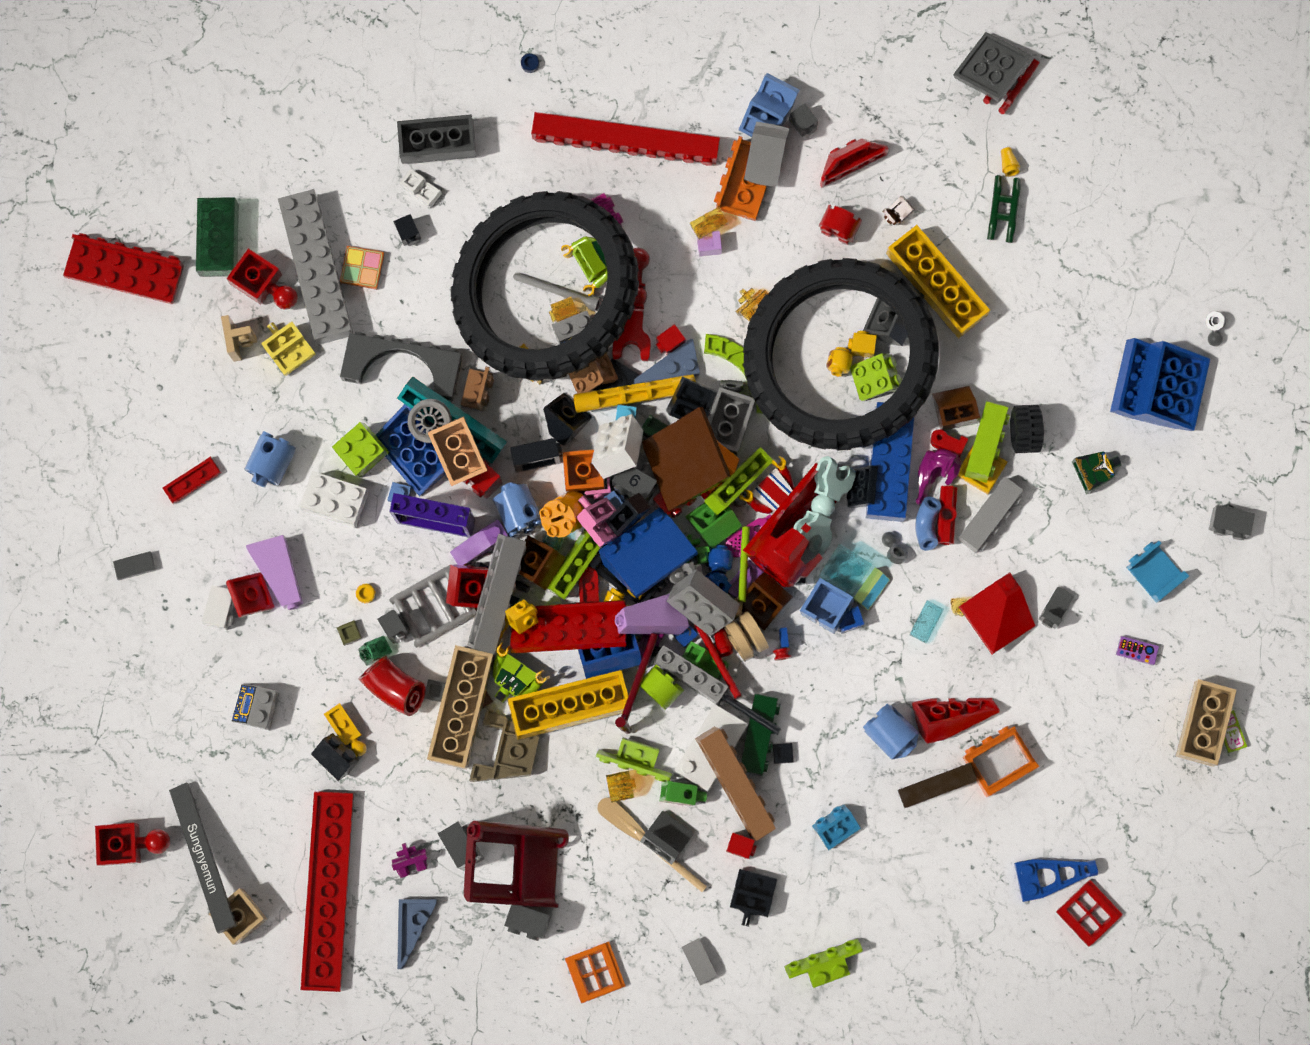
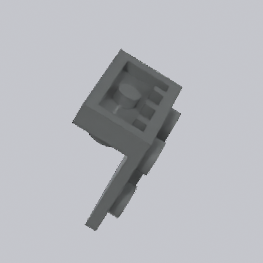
M662 811L640 842L672 865L694 833L665 811Z

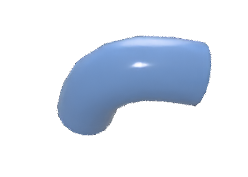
M934 497L924 498L916 516L915 532L920 549L925 551L932 550L938 545L935 534V519L941 509V503Z

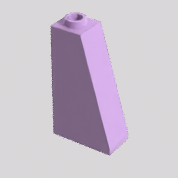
M281 535L246 545L249 554L284 609L288 608V610L299 608V605L303 604L286 537Z
M670 594L624 607L615 616V624L618 627L619 634H681L689 627L688 619L666 602Z

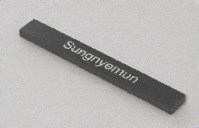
M186 782L170 789L169 792L216 932L220 934L236 927L237 924L189 784Z

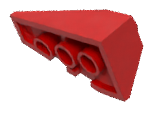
M930 698L912 702L918 731L927 744L945 740L1000 712L992 698H968L966 701H955V698H948V701L938 702L937 698Z

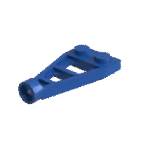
M1032 859L1014 863L1022 902L1044 898L1086 877L1098 875L1095 860L1076 862ZM1085 866H1087L1088 873L1084 871ZM1072 867L1075 874L1074 877L1062 881L1059 868ZM1039 869H1051L1054 872L1055 881L1046 887L1040 886L1037 871Z

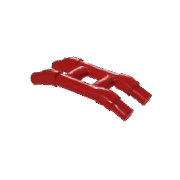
M1033 59L1024 74L1018 77V83L1014 89L1008 90L1006 93L1008 97L998 110L1000 114H1005L1040 64L1038 60ZM986 95L983 102L989 104L993 98Z

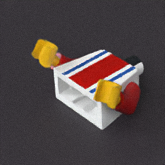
M779 456L781 459L779 464L772 460V464L778 470L775 468L752 492L745 489L746 497L739 495V499L746 501L756 512L774 513L795 488L792 475L786 466V460Z

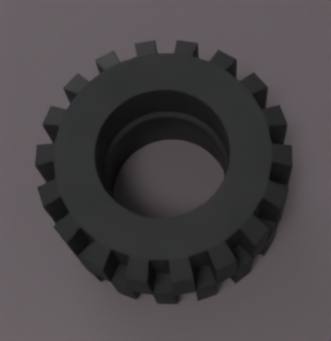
M1018 405L1013 407L1010 417V433L1015 453H1039L1041 451L1044 441V423L1039 405Z

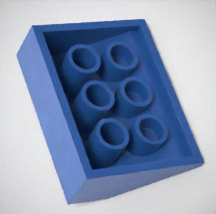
M404 404L378 431L376 437L390 452L385 457L418 496H421L442 479L446 473L433 444L422 442L411 434L408 427V415L411 408ZM425 418L426 424L430 426L434 425L432 422Z
M660 507L599 550L603 565L637 598L698 554L697 550L674 521Z

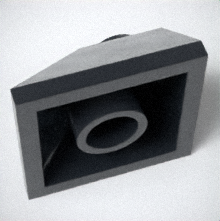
M565 393L554 399L543 409L549 434L558 443L560 442L562 446L573 440L592 418L587 412L577 413L574 401Z

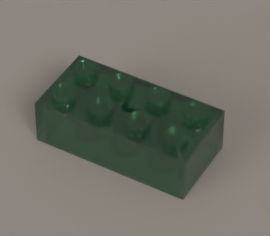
M235 197L197 198L196 272L200 277H227L238 263L239 204Z

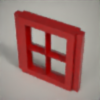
M1088 880L1056 911L1088 947L1123 915L1091 880ZM1086 892L1096 902L1090 910L1079 900ZM1075 903L1086 912L1080 920L1068 910ZM1099 906L1110 916L1103 924L1092 914ZM1089 916L1099 926L1093 934L1081 924Z

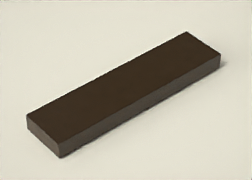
M970 762L898 790L904 808L974 783L978 779Z

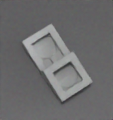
M699 938L682 946L700 986L718 977Z

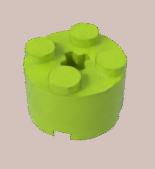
M655 664L643 677L640 687L666 710L685 690L677 683L673 685L675 680L667 673L663 675L664 671Z

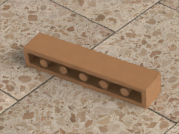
M714 726L696 737L695 740L752 839L758 841L776 829L773 824L775 819L770 812H766L764 808L766 804L760 795L757 796L755 792L757 788L751 779L748 780L745 774L747 773L745 766L742 762L739 763L736 758L738 756L736 750L732 745L729 746L726 741L728 739L726 732Z

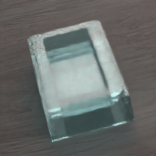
M927 600L909 635L927 643L944 609Z

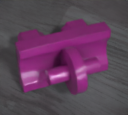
M403 843V850L396 852L398 858L392 859V868L394 871H397L400 878L410 875L409 865L415 864L417 871L427 869L426 849L417 851L415 845L408 848L407 844Z

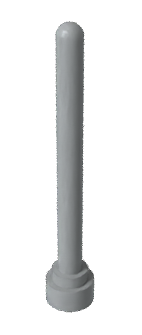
M519 273L513 275L516 281L583 303L585 307H588V310L596 312L598 309L600 297L594 295L592 297H585Z

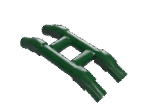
M995 176L987 234L988 240H994L997 220L1008 221L1005 242L1013 243L1021 187L1020 178L1013 179L1012 196L1001 195L1002 176ZM1000 202L1011 204L1010 214L998 213Z

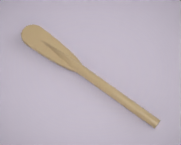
M604 798L598 803V812L607 821L638 841L642 839L645 834L644 830L618 803L611 798ZM675 860L672 865L668 863L701 892L705 890L707 886Z

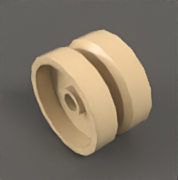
M748 611L739 616L741 628L735 621L730 622L724 627L730 642L745 662L754 657V651L751 646L759 653L769 648L764 635Z

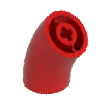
M387 656L376 661L358 678L378 699L406 716L414 715L424 700V683L403 672Z

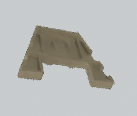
M486 708L483 726L502 730L494 767L473 763L469 781L480 782L531 776L540 737L536 735L517 740L513 722L497 714L492 709Z

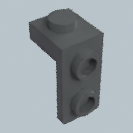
M1057 587L1038 619L1042 621L1044 626L1056 629L1061 623V618L1074 595Z

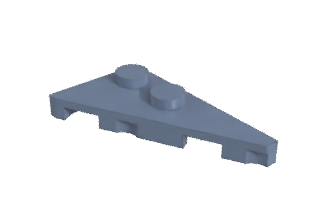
M689 339L635 378L634 384L690 374L694 376L699 375L700 371L693 339Z
M399 899L397 969H404L437 904V899Z

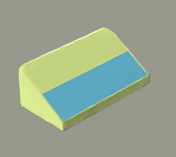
M875 567L854 596V601L868 611L890 579Z

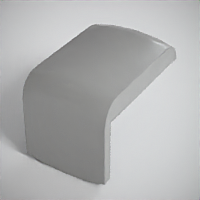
M756 122L744 180L763 186L778 185L789 128Z

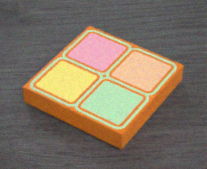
M347 246L340 283L377 290L384 252Z

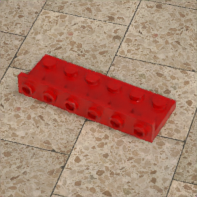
M83 233L78 235L72 234L71 238L74 241L63 273L64 278L173 305L184 268L178 257L171 255L164 257L161 253L155 251L150 253L144 252L142 248L135 246L132 249L127 248L126 245L119 242L114 244L107 243L108 241L103 238L91 239L90 236Z
M625 601L535 606L538 614H536L537 624L521 634L513 628L511 629V653L626 647L627 634H619L618 627L615 624V616L627 606Z

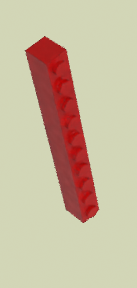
M538 112L534 113L531 132L532 139L539 143H546L548 141L560 146L570 144L575 148L590 147L596 151L607 149L612 153H620L621 151L633 156L638 154L646 155L649 158H657L658 156L664 157V159L669 161L680 159L686 163L701 162V164L706 166L717 164L720 137Z

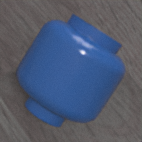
M717 545L716 548L711 549L709 552L707 566L711 569V572H721L725 575L732 569L734 555L732 551L728 550L727 546Z

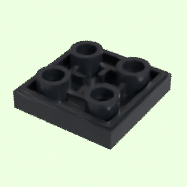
M871 465L854 469L856 476L852 488L846 496L847 506L849 508H857L875 504L878 466Z

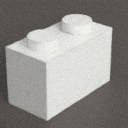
M211 585L202 618L203 624L225 630L228 629V626L232 625L234 618L232 611L235 606L228 589Z

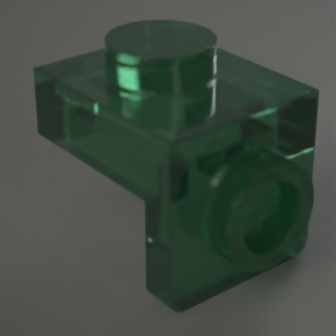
M384 635L364 643L358 649L359 656L366 666L392 653Z

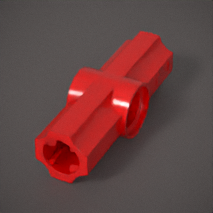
M946 485L940 487L939 502L941 503V509L937 516L938 544L953 545L955 518L957 515V487ZM942 512H950L952 518L949 520L943 518Z

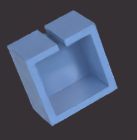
M819 578L800 612L802 616L814 623L818 621L819 626L835 634L853 605L854 598Z

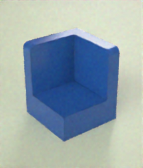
M858 606L851 608L839 626L841 634L864 626Z

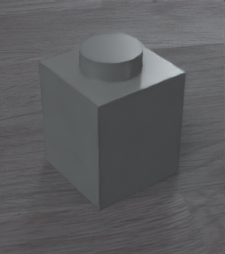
M806 104L790 113L789 121L802 137L806 134L811 135L817 130L818 120Z

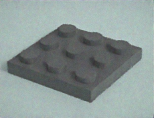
M985 32L953 75L955 79L1000 102L1030 63L1032 56Z

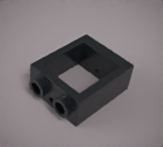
M555 438L510 447L516 473L561 464L560 458H563L560 442L556 443Z

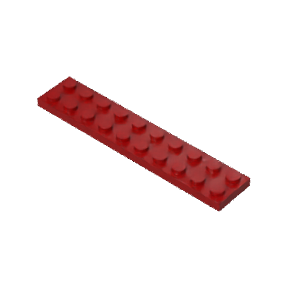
M314 792L300 990L341 992L353 793Z

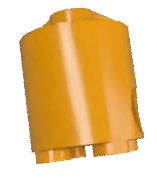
M575 491L567 492L544 505L539 515L542 526L550 537H566L583 527L577 516L585 509L578 501L584 495Z

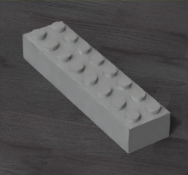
M312 189L278 198L314 340L317 345L347 338L349 333L353 334L318 196L315 190Z

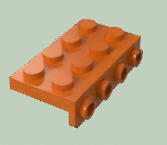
M739 136L738 140L733 141L731 151L734 152L732 158L728 157L725 168H728L726 175L723 174L721 177L720 185H722L720 192L717 191L714 202L717 203V210L756 221L767 186L744 180L751 142L743 140V137Z

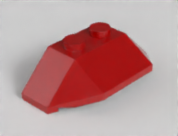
M861 138L849 141L841 149L839 147L833 149L828 155L820 181L821 188L886 156L889 148L886 145Z

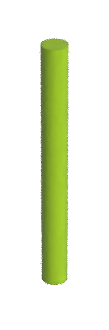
M747 526L742 527L739 602H746L748 556L743 549L749 543L750 527Z

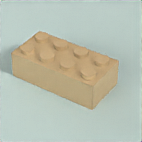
M1200 679L1194 682L1176 757L1211 767L1218 765L1236 689Z

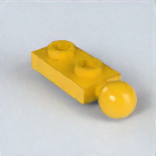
M339 703L324 713V716L341 741L346 746L351 744V750L357 757L363 756L367 750L366 745L357 740L362 735L343 706Z

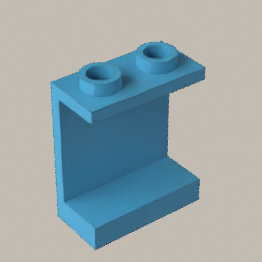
M1160 541L1155 544L1153 542L1149 543L1143 548L1145 552L1141 556L1136 554L1128 560L1131 564L1126 567L1156 603L1189 577L1185 571L1180 572L1159 547L1162 544Z

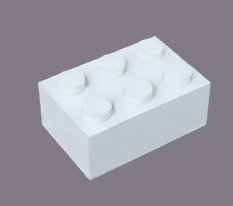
M632 414L622 416L610 423H604L599 427L592 464L603 479L637 466L644 430Z
M312 471L299 507L302 511L357 528L369 492L366 488Z

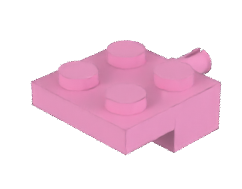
M585 496L578 500L585 509L577 516V519L599 547L619 537L616 536L605 522L616 511L607 497L594 504H590Z

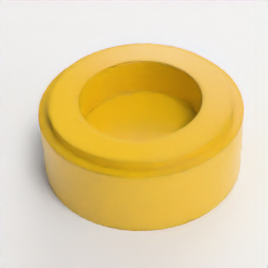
M362 584L357 588L356 597L361 603L368 604L375 599L376 592L371 585Z

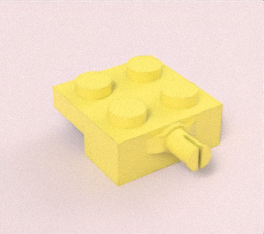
M274 322L267 326L273 335L261 344L284 376H287L316 355L293 322H290L280 330Z

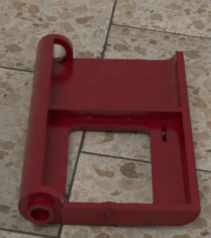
M472 821L467 828L464 876L465 900L473 903L559 908V904L555 901L558 848L562 849L567 846L569 842L568 832L565 829ZM558 838H564L561 844L559 843ZM476 842L514 846L513 880L511 885L474 882Z

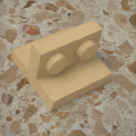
M229 315L221 316L227 353L234 362L241 361L239 346L250 347L253 343H257L256 334L250 326L235 328V324Z

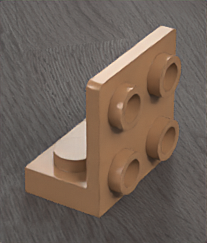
M607 353L600 359L597 358L589 363V366L585 369L569 373L577 394L592 391L601 384L614 383L618 380Z
M486 366L484 372L469 369L460 404L461 407L483 411L484 406H488L490 399L488 390L489 388L492 389L494 384V377L490 367Z

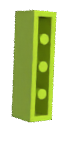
M986 401L964 477L986 483L988 477H993L995 466H992L994 459H998L1000 449L997 448L998 442L1002 443L1005 435L1002 428L1003 425L1007 426L1010 415L1007 414L1008 407Z
M761 447L758 448L735 470L731 478L719 485L704 502L718 515L772 463V458Z
M586 529L583 530L565 556L564 562L547 588L561 599L565 600L600 549Z

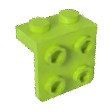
M881 353L851 366V373L861 401H866L886 392H895L901 384L902 379L896 369L897 362L892 354Z

